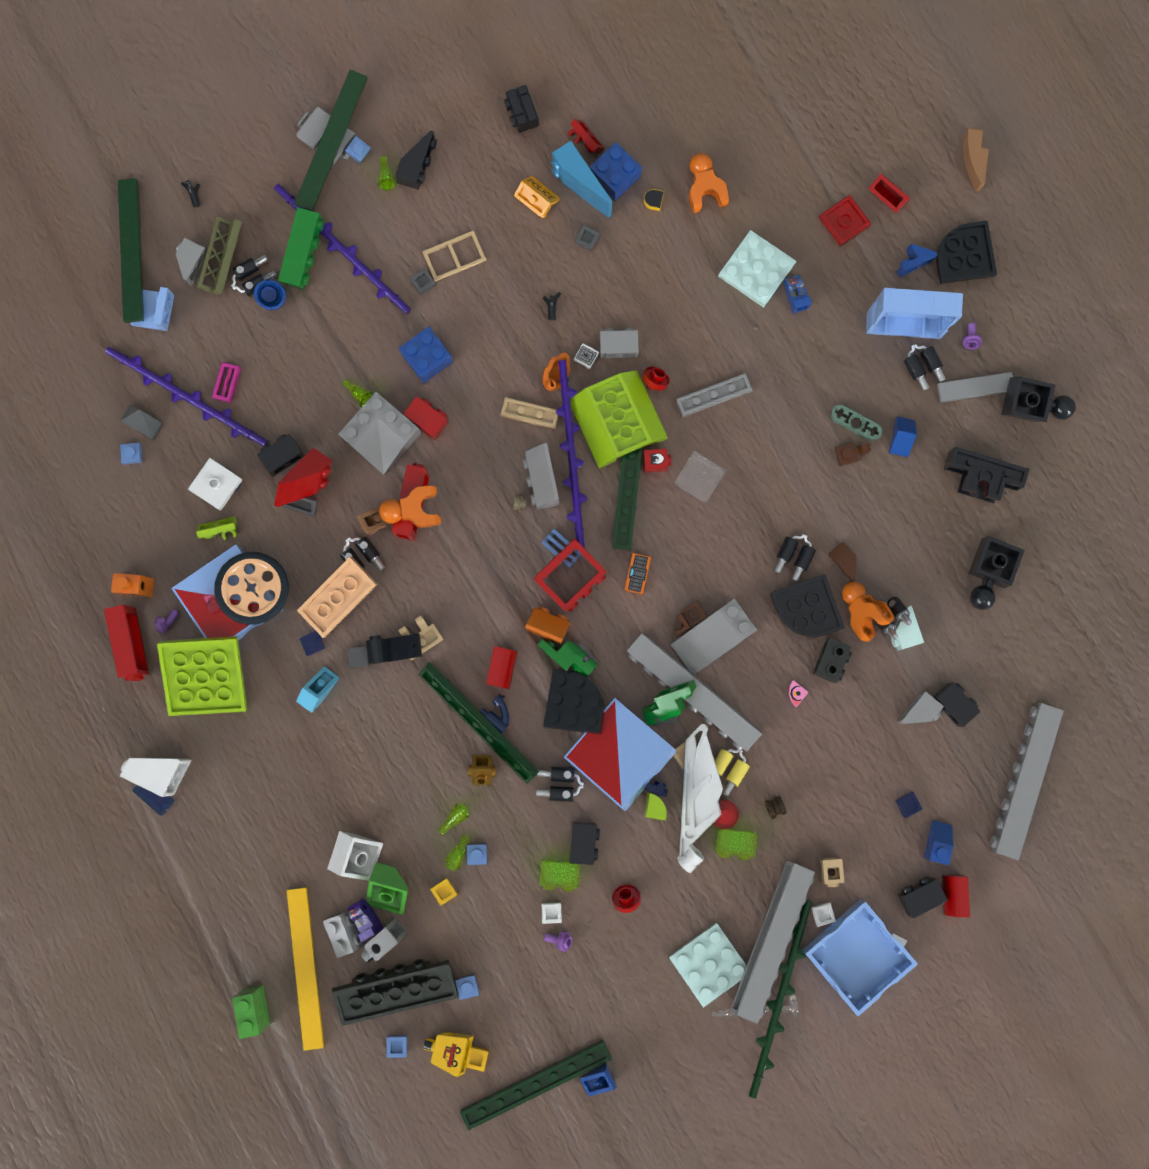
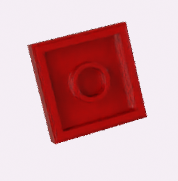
M850 195L819 216V219L840 247L871 226V222Z

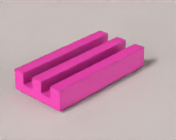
M222 362L212 395L213 399L232 404L242 369L240 366ZM226 367H227V368H229V369H228V373H227V376H226V379H225V382H224V387H223V390H222V394H221V396H220V395H219V392H220V388H221L222 381H223L224 374H225ZM235 369L234 375H233V378H232V382H231V385H230V389H229L228 395H227V397H226V394H227V391H228V387H229V384H230V380H231V377H232V373H233V370Z

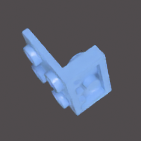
M160 287L159 292L143 290L144 321L131 322L130 324L136 327L168 331L174 294L164 287Z

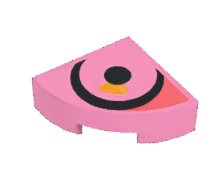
M792 680L789 685V698L791 703L797 707L808 694V691Z

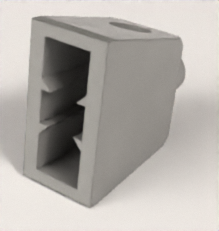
M394 918L364 945L365 950L361 953L362 958L366 962H370L373 958L378 961L398 944L408 932Z

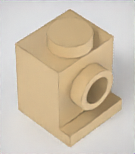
M819 858L822 883L827 884V887H839V883H844L842 858ZM830 868L834 870L833 875H828Z

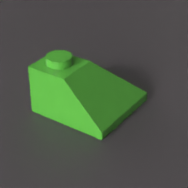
M376 862L369 879L366 901L372 907L403 915L408 893L407 885L395 867Z

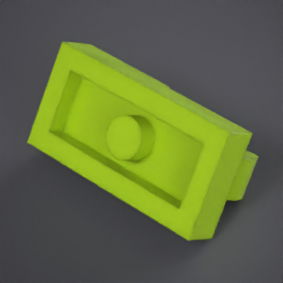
M236 516L200 524L197 527L196 534L198 539H210L221 532L224 540L227 539L226 532H232L233 537H236L238 521Z

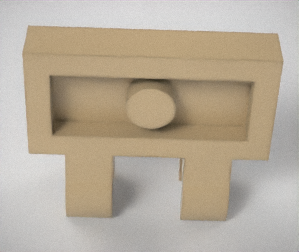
M422 616L414 619L421 629L419 633L422 654L444 640L434 624L428 626ZM406 626L398 630L401 636L411 635Z

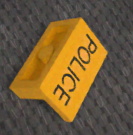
M533 176L522 180L514 194L518 200L541 218L546 217L551 206L560 200V197Z

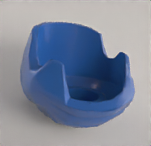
M266 279L255 286V301L264 309L278 310L286 302V290L279 282L273 279Z

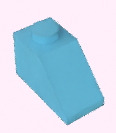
M324 666L302 688L296 702L312 713L323 702L340 677Z

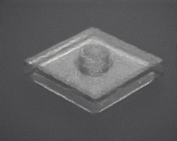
M694 451L674 484L707 503L726 470Z

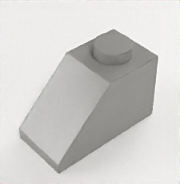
M184 238L177 246L176 257L183 279L188 285L192 286L202 268L206 249Z
M926 691L920 692L897 722L899 724L936 721L941 716V709L944 706Z

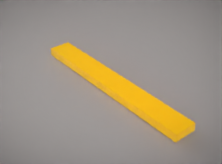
M308 888L288 889L287 900L303 1051L324 1048V1037Z

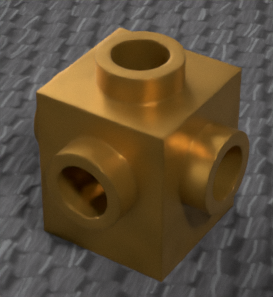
M473 754L472 765L468 766V777H472V785H492V777L496 778V766H493L492 755Z

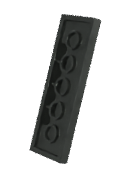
M418 959L408 966L398 964L394 969L387 971L385 968H380L374 974L366 975V973H360L352 979V983L332 988V995L341 1024L345 1026L457 999L458 991L449 960L430 964V960Z

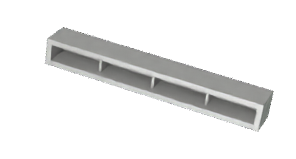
M644 632L627 650L630 653L628 657L635 663L639 661L643 664V669L651 676L655 674L659 678L658 682L665 688L668 686L671 688L694 680L697 687L691 697L684 699L689 703L687 706L695 713L699 711L704 715L703 720L709 725H716L719 728L717 731L725 738L729 736L734 741L732 744L739 750L744 749L748 751L762 735L760 729Z
M1035 703L1031 707L1029 712L1030 721L1025 726L1023 732L1025 737L1023 743L1018 748L1019 757L1012 768V772H1014L1013 777L1007 784V797L1002 801V813L995 824L997 830L995 836H992L990 840L991 852L1019 861L1064 710L1043 703Z
M786 861L730 1011L737 1016L757 1024L759 1019L762 1018L765 1003L771 996V987L778 977L780 963L785 958L786 947L792 940V931L795 924L799 921L800 910L807 900L806 894L809 887L813 884L814 871Z

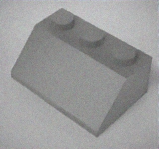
M544 443L525 451L526 457L522 458L524 468L529 469L530 476H526L528 487L533 488L534 494H530L532 506L536 505L537 510L559 506V497L548 445Z

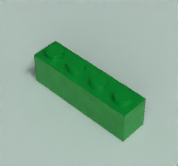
M297 207L278 278L280 283L304 290L305 285H308L310 280L308 273L310 267H313L315 260L313 256L314 251L319 246V232L324 227L323 217L319 213Z

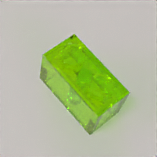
M716 828L714 852L719 854L718 857L730 858V855H736L740 860H750V857L755 858L757 833Z
M541 860L539 886H543L545 890H555V887H563V891H574L575 888H579L580 864L570 863L569 861Z

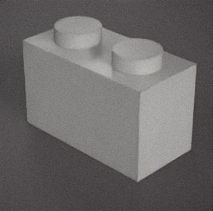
M608 328L600 331V359L638 358V330L624 328L622 331H615V329Z

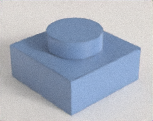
M355 136L346 148L345 153L361 164L371 150V147Z
M140 443L120 444L122 464L143 463L142 446Z
M467 844V865L487 864V844Z
M475 974L455 980L460 1000L480 994Z
M388 1035L387 1058L407 1057V1035Z

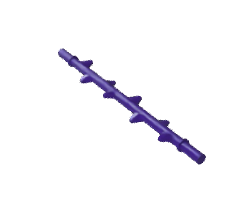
M277 184L274 189L286 200L287 204H290L297 210V206L294 204L295 197L289 194L280 184ZM331 222L325 223L320 233L329 241L327 250L329 252L339 250L354 265V276L364 274L378 287L376 295L378 299L388 297L392 303H395L405 314H408L411 308L399 298L398 294H395L380 280L382 271L380 269L371 271L355 256L357 247L353 245L346 248L331 233L333 224Z
M107 347L106 354L143 375L144 385L147 386L154 381L172 392L171 401L174 403L184 399L203 411V420L207 421L212 417L231 427V436L233 438L243 434L247 439L250 438L263 447L268 445V440L254 433L252 429L249 430L232 420L229 408L219 412L201 401L200 391L190 395L173 385L170 373L160 377L143 367L141 356L137 355L130 359L127 355Z
M561 360L558 363L563 406L556 410V414L564 417L566 441L560 444V448L568 452L570 476L563 480V485L571 488L573 511L567 515V519L575 523L576 540L585 549L580 504L587 500V496L579 492L577 469L584 464V461L575 456L573 433L578 431L580 426L572 422L570 398L577 394V390L568 387L569 379L567 377L566 360Z

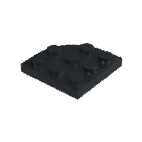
M988 220L960 225L950 231L941 242L937 251L938 256L936 257L940 284L989 278L997 275Z
M825 574L770 593L781 621L787 628L799 635L820 637L845 629Z
M553 670L543 727L601 734L605 709L602 694L597 686L589 678L579 673Z

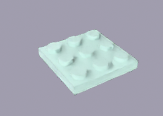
M750 230L718 277L764 308L797 261Z
M717 922L668 956L703 1008L741 981L746 969V964Z

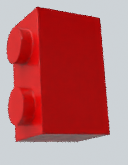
M416 396L403 415L421 431L436 440L448 424L447 415L440 409H433L431 407L432 404L427 399H420Z

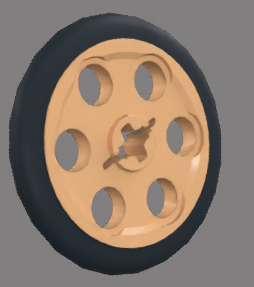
M246 552L232 557L221 567L215 580L214 594L218 606L227 617L238 623L256 625L274 618L282 610L289 595V581L284 568L276 559L260 552ZM253 564L255 566L254 573L246 574L244 571L245 566ZM267 571L273 573V579L269 582L264 581L262 578L263 574ZM233 575L239 577V583L235 586H231L228 582L229 578ZM245 579H246L250 584H252V585H255V584H256V585H257V586L255 587V590H256L255 592L258 594L259 597H257L256 594L253 593L252 591L247 592V590L249 589V587H248V584L246 583ZM269 590L275 592V598L272 601H267L264 597L265 593ZM235 594L241 597V602L238 605H232L230 602L231 597ZM252 602L259 604V610L255 613L250 612L248 609L249 604Z

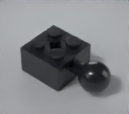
M1020 376L1010 377L1001 415L1032 422H1047L1050 411L1055 418L1065 420L1074 414L1076 405L1071 397L1065 395L1058 396L1053 400L1055 384Z
M991 536L981 539L969 571L970 575L983 580L981 586L974 588L970 594V602L976 609L987 610L995 603V593L992 590L994 584L1003 588L1012 586L1025 550Z

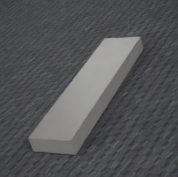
M1008 372L938 383L936 386L939 402L943 403L1006 393L1009 379L1013 377V374Z
M746 373L677 398L675 402L683 418L752 392V387Z

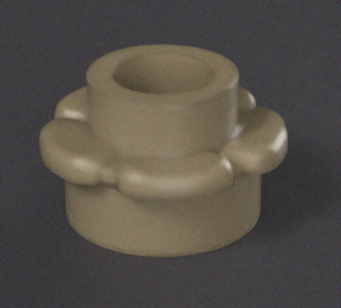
M523 494L514 496L513 510L520 512L521 509H525L526 498H523Z

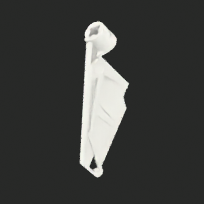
M701 724L686 739L680 852L677 859L682 868L689 873L705 859L693 843L721 815L718 801L723 787L707 737L708 726L706 724ZM699 731H703L697 746L695 735Z

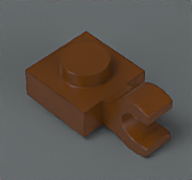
M854 442L835 447L840 467L858 462L859 455L867 454L871 451L869 443L856 448Z

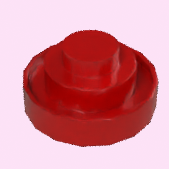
M647 367L642 374L643 381L651 390H665L670 383L669 376L658 367Z
M720 800L718 802L721 815L713 824L721 829H729L737 823L739 812L732 802Z
M622 885L616 888L612 894L614 908L622 913L635 911L641 904L639 890L633 885Z

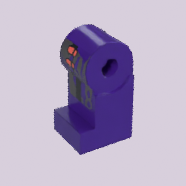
M361 899L348 907L349 918L355 923L360 932L358 937L361 942L384 928L366 900Z

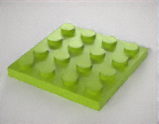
M238 636L166 640L157 643L168 716L246 712L247 701Z

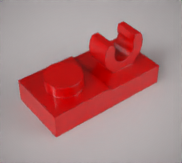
M574 119L571 122L574 129H571L568 135L573 136L577 133V138L574 140L575 143H580L583 140L585 148L591 153H601L605 149L582 120Z

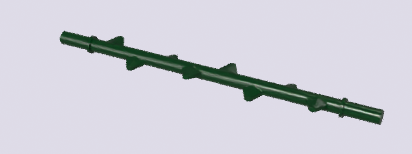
M808 900L803 905L797 927H794L792 931L793 942L788 960L779 966L783 977L777 998L766 1003L772 1011L766 1036L756 1038V1042L762 1050L756 1071L753 1073L754 1078L748 1095L755 1099L761 1080L764 1078V1070L774 1068V1064L768 1056L775 1033L784 1032L785 1029L779 1022L785 996L795 994L794 988L789 984L795 961L806 956L799 947L806 923H808L807 919L812 902Z

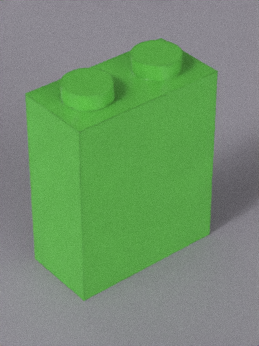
M264 985L244 988L232 998L239 1039L260 1035L270 1025Z

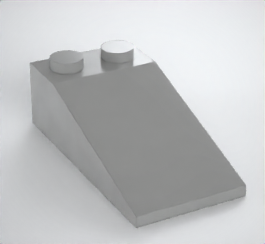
M733 599L670 645L686 668L695 675L753 634L757 629L737 601Z

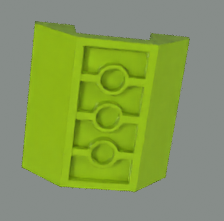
M637 370L614 375L585 388L570 399L571 409L599 469L616 462L617 458L648 444L652 446L668 439Z

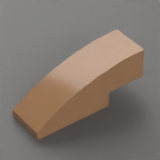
M968 128L963 136L964 163L971 184L975 191L980 192L985 185L989 149L981 148L983 130Z

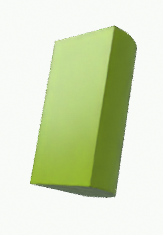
M648 792L644 811L645 817L666 821L667 811L665 804L657 795Z

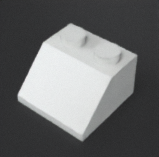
M339 831L327 869L339 876L369 881L375 864L378 861L383 843L360 835Z

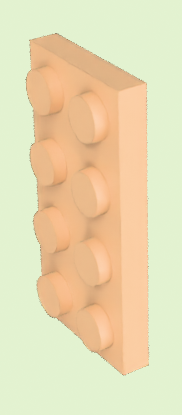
M349 557L297 611L322 638H325L378 584L353 557Z

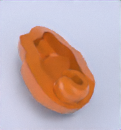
M564 352L552 357L544 368L542 383L547 390L555 391L561 388L558 361L566 360L567 377H569L571 368L568 353Z

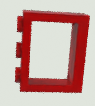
M573 539L533 579L565 612L567 610L571 612L577 607V601L581 597L586 598L592 592L591 587L595 583L599 585L606 578L605 574L607 571L576 539ZM577 549L598 572L564 603L543 580Z

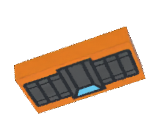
M632 553L624 591L643 595L651 557Z

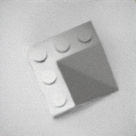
M375 392L338 435L379 472L385 475L421 435V431L381 395Z

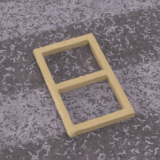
M474 230L422 251L435 282L487 261ZM472 236L481 259L460 266L452 244ZM448 246L457 268L436 276L428 254Z

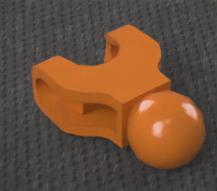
M705 153L695 154L689 162V168L692 174H694V184L688 195L693 213L700 212L702 197L705 195L714 196L720 207L728 206L729 203L727 185L721 178L715 176L712 169V160Z
M416 487L407 498L400 499V502L395 499L385 500L379 507L380 518L392 524L401 519L402 521L409 520L420 528L440 525L442 519L439 515L426 514L421 508V503L425 499L436 496L438 492L437 487Z
M851 581L844 585L842 597L847 604H850L848 609L851 612V628L860 640L869 642L876 634L872 624L873 619L880 625H888L894 620V615L885 602L875 600L871 594L866 595L865 587L860 582Z

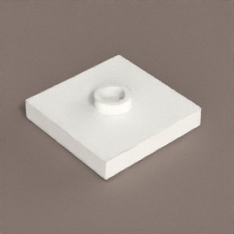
M209 458L188 490L221 511L243 479Z

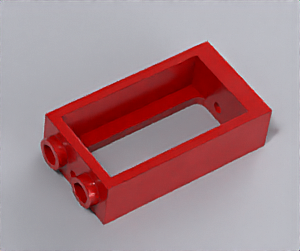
M413 463V465L407 464L399 502L400 499L407 498L416 487L428 486L430 474L424 468V465ZM401 519L393 523L391 532L397 538L415 541L418 526L409 520L402 521Z
M119 605L104 609L118 678H123L126 681L132 680V682L144 680L143 676L150 675L136 608Z

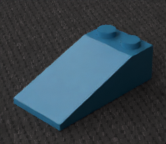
M570 141L552 152L551 171L556 179L559 178L565 186L606 217H611L612 200L573 143Z

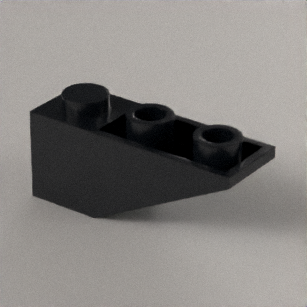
M434 131L427 133L401 158L395 175L397 184L419 190L420 184L424 183L426 176L424 172L426 167L430 166V154L432 150H435L437 144Z

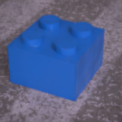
M617 142L589 167L603 189L614 201L628 190L641 177L642 167Z
M429 326L398 348L402 357L423 384L453 363L452 356Z

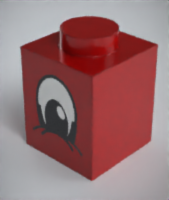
M667 449L644 450V473L667 471L668 466H671V455L667 454Z

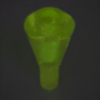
M382 156L379 158L381 168L378 187L389 191L396 186V181L388 167L387 158Z
M348 379L342 382V385L350 391L360 407H363L373 396V392L354 385Z
M456 803L446 822L438 829V832L444 835L451 827L470 817L468 814L469 809L462 803L460 805Z
M463 835L458 845L443 860L446 863V868L454 872L456 869H461L464 849L470 839L469 837Z

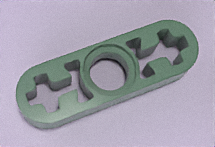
M843 405L835 406L830 412V418L834 423L868 441H876L882 435V428L879 424ZM841 410L844 417L837 418V413L835 412ZM851 415V417L847 420V423H845L844 421L846 420L847 416ZM854 418L859 419L861 427L854 428L851 425V420ZM865 424H868L866 426L867 429H865L864 432H862L861 430L864 428ZM872 428L876 429L874 436L870 435L871 432L869 430Z

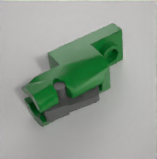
M542 639L537 644L565 671L572 666L574 671L588 677L598 666L596 659L583 643L575 644L574 642L567 641L557 652L555 651L556 646L549 639L546 642Z
M694 680L659 691L654 698L655 702L642 709L646 724L648 726L675 723L677 716L685 708L683 699L691 697L697 687Z

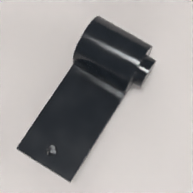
M420 633L388 639H381V635L370 636V640L366 641L368 664L422 657Z

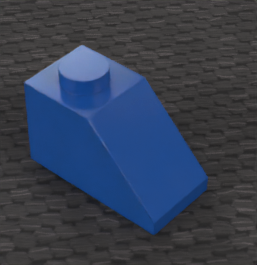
M932 820L924 858L949 865L953 850L952 825Z

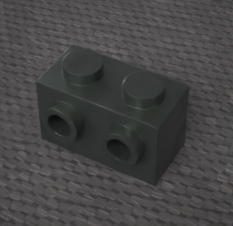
M832 638L826 639L813 675L832 683H837L838 680L841 681L845 673L843 669L844 664L849 662L852 652H850L851 646Z

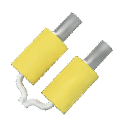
M721 749L715 758L719 776L723 775L733 758V755L729 752H739L740 757L743 759V761L737 759L726 778L728 784L722 792L725 796L730 794L734 786H739L750 768L745 763L746 759L742 755V750L729 749L726 751Z

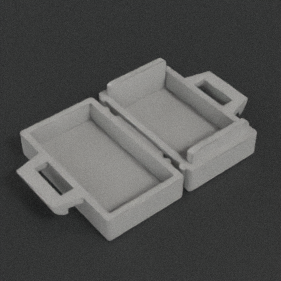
M318 106L312 114L306 112L297 123L300 127L296 134L297 138L313 150H317L331 115ZM307 117H309V118L307 119V121H306V122L303 124V126H302L301 124L305 121V119H306ZM349 128L346 130L333 164L339 158L348 160L350 157L347 154L345 156L342 155L356 136Z

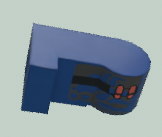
M795 275L784 279V286L792 313L809 309L812 302L810 296L807 295L802 277Z

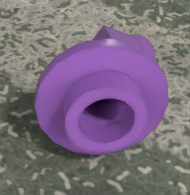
M968 323V336H964L963 346L966 349L974 350L982 345L981 335H976V323Z
M173 609L167 619L157 616V621H154L156 631H161L162 635L170 629L169 626L173 624L179 615V612Z
M560 932L559 936L548 933L544 935V941L557 944L556 949L562 952H566L572 945V937L569 932Z

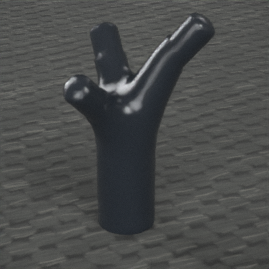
M189 180L186 183L182 182L181 185L188 191L193 207H199L200 202L197 191L200 184H196L193 188Z
M560 292L555 296L551 295L550 300L545 296L543 297L548 306V320H556V303L561 295Z

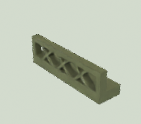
M216 216L196 288L216 295L223 292L242 221L234 219L231 222ZM219 222L229 226L228 233L221 235L218 230ZM220 239L223 251L216 253L213 243ZM215 257L219 265L217 269L212 271L208 261ZM208 275L212 277L214 281L212 288L202 284L204 277Z

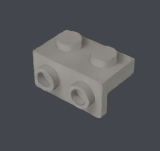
M347 911L323 921L337 958L364 947L365 941H360L358 937L360 932L355 923L349 918Z

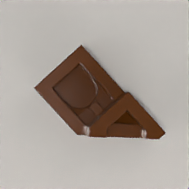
M842 542L828 554L842 569V573L850 581H855L856 555Z
M698 600L681 610L675 631L676 636L708 617Z

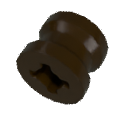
M776 796L771 801H764L771 819H775L779 814H787L780 796Z

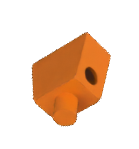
M113 573L111 593L120 596L153 597L155 579L143 575ZM142 582H144L143 590L141 589Z

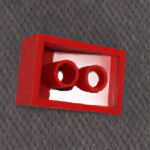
M312 448L279 481L274 506L280 507L315 495L320 489H325L329 483L328 476L332 471L330 468L332 460L315 448Z

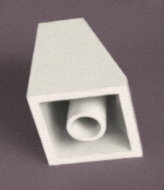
M129 758L121 766L122 772L120 777L161 797L173 796L192 760L187 758Z

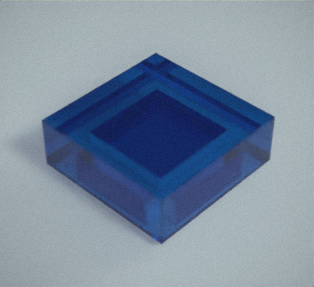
M317 631L299 639L307 656L326 649Z
M912 791L895 800L904 818H908L923 809Z

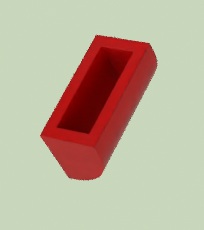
M880 174L868 188L896 213L911 199L884 174Z
M494 646L486 681L487 685L510 689L517 651Z
M962 874L942 875V889L948 900L943 903L944 915L970 917L968 877Z

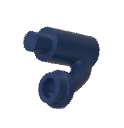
M499 694L492 703L496 708L499 705L502 717L500 718L494 712H488L484 708H482L480 713L502 734L509 726V712L503 700L505 696Z

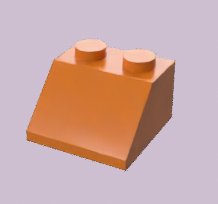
M541 606L539 609L534 608L525 629L562 645L570 626V622L567 621L568 618L557 614V616L549 614L550 610Z

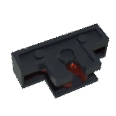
M954 447L949 451L944 467L945 470L962 475L957 493L993 504L995 500H1001L1004 487L1015 491L1024 488L1029 473L1028 468L958 447Z

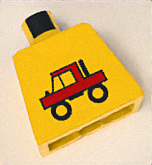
M442 1032L437 1035L436 1040L427 1038L424 1043V1050L433 1052L431 1057L433 1065L455 1077H460L465 1074L474 1036Z

